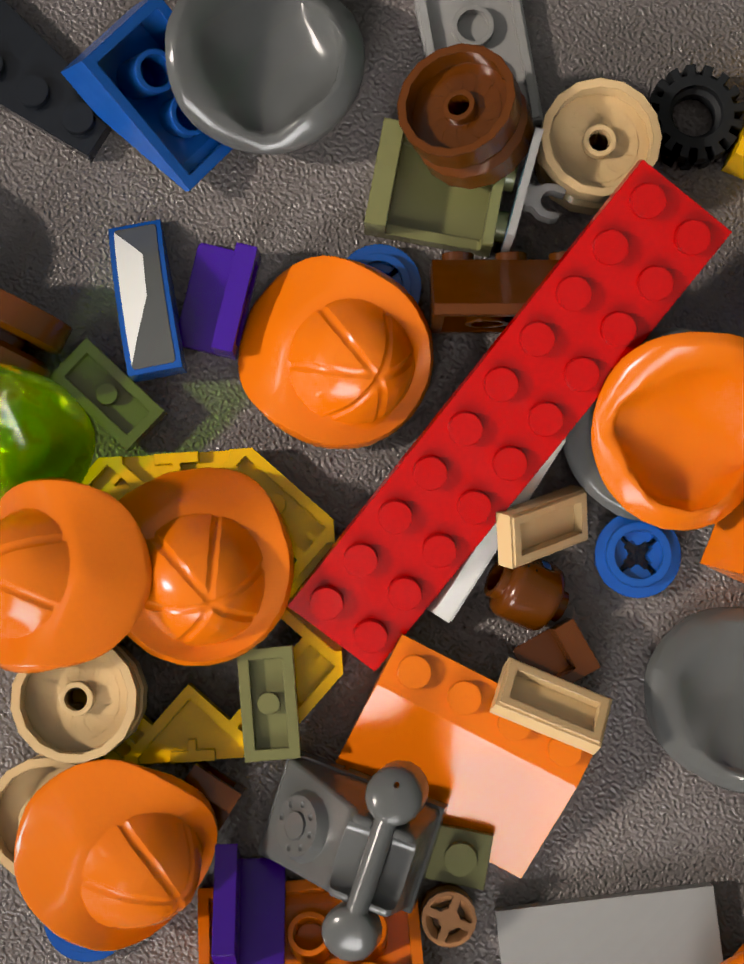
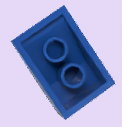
M143 0L127 11L62 70L61 74L99 118L187 192L233 148L225 146L204 134L191 123L180 109L171 89L165 59V31L172 10L164 0Z

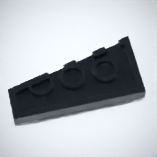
M0 0V107L92 162L112 128L94 113L61 74V71L69 64L4 0Z

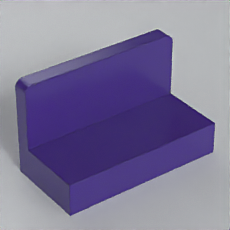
M236 242L235 250L206 243L198 245L179 320L183 348L237 360L239 345L261 263L258 247Z
M215 844L211 950L214 964H285L286 868L268 858L242 859L238 844Z

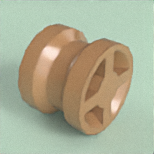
M449 883L436 885L427 891L421 902L420 915L423 931L429 940L438 946L448 948L460 946L469 940L475 931L477 917L472 899L468 893L458 885ZM449 904L448 907H444V908L441 909V910L436 908V907L441 908V907H443V906Z

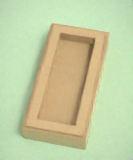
M570 485L509 507L506 511L496 512L499 565L514 569L588 540L587 492L585 489Z
M509 657L503 665L489 712L594 755L601 748L613 699Z

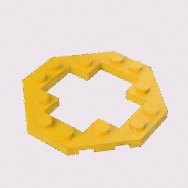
M253 448L210 452L162 453L131 457H99L77 481L102 490L116 500H120L138 486L162 474L173 471L211 467L230 469L249 476L260 484L275 503L289 532L294 558L297 559L294 564V578L289 599L335 543L334 519ZM287 604L281 619L302 637L294 646L300 724L343 675L342 647L289 608ZM189 683L155 722H152L144 714L136 732L118 748L103 757L105 759L132 762L138 765L244 758L241 708L230 718L192 683ZM82 689L73 691L72 697L74 702H83L85 706L87 703L86 693Z

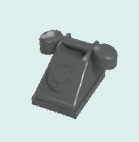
M302 750L301 758L287 759L257 855L280 864L324 889L332 897L342 900L326 915L322 923L321 935L325 946L334 956L349 962L361 961L372 954L382 938L383 927L378 915L389 917L400 911L411 914L414 910L448 804L428 797L429 785L427 777L420 767L410 761L397 760L390 762L371 776L352 768L346 770L344 765Z

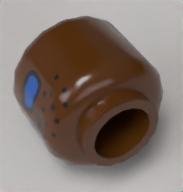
M541 558L514 569L500 566L497 560L492 566L484 586V593L489 597V606L496 616L529 631L543 628L550 620L553 622L558 621L564 614L569 602V593L564 591L566 584L564 573L556 565Z

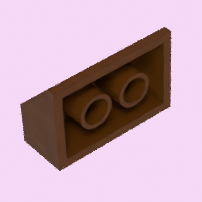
M465 251L443 253L442 260H432L430 267L431 333H502L566 251L550 253L549 260H527V253L519 251L499 252L495 254V260H474V254Z

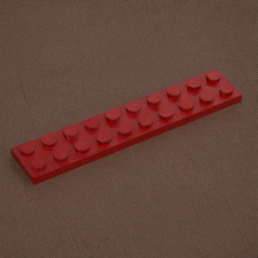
M638 160L289 599L288 607L373 671H376L395 648L401 634L405 635L496 524V512L506 511L598 398L607 376L617 363L643 343L732 231L645 160Z

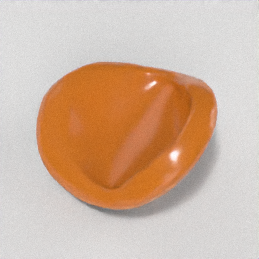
M325 255L306 258L295 263L278 275L266 288L249 312L242 333L238 355V371L242 387L251 402L276 427L292 437L313 446L327 449L366 447L395 433L413 416L421 404L430 385L434 365L431 331L423 312L410 293L393 278L372 266L350 259Z
M683 332L662 336L647 341L629 352L607 376L593 413L591 428L592 451L599 474L608 491L627 512L641 521L668 530L689 531L718 523L743 501L744 337L730 333Z
M194 468L162 474L138 486L118 500L129 510L140 527L148 547L152 566V584L148 599L140 617L127 634L132 641L147 653L164 661L183 666H210L228 662L246 654L268 636L281 619L289 601L294 578V554L284 519L275 503L260 484L249 476L230 469Z
M43 477L12 487L0 499V668L15 673H40L79 665L96 659L115 648L130 632L140 617L151 590L152 566L145 538L129 510L108 493L70 479Z
M94 759L77 764L59 773L44 784L25 807L18 827L14 848V871L19 890L25 902L39 920L50 931L65 941L94 951H116L129 947L150 937L193 900L195 891L204 879L215 854V844L218 837L217 819L210 802L201 791L168 773L116 759Z

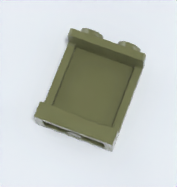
M384 117L364 220V235L450 251L471 252L474 255L489 258L493 242L503 244L509 212L499 210L503 191L513 192L518 166L512 173L492 185L475 189L449 186L432 175L420 155H418L399 125V120Z

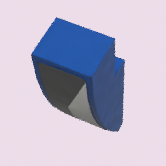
M161 219L108 229L115 298L128 377L133 382H140L187 373L179 329V313Z

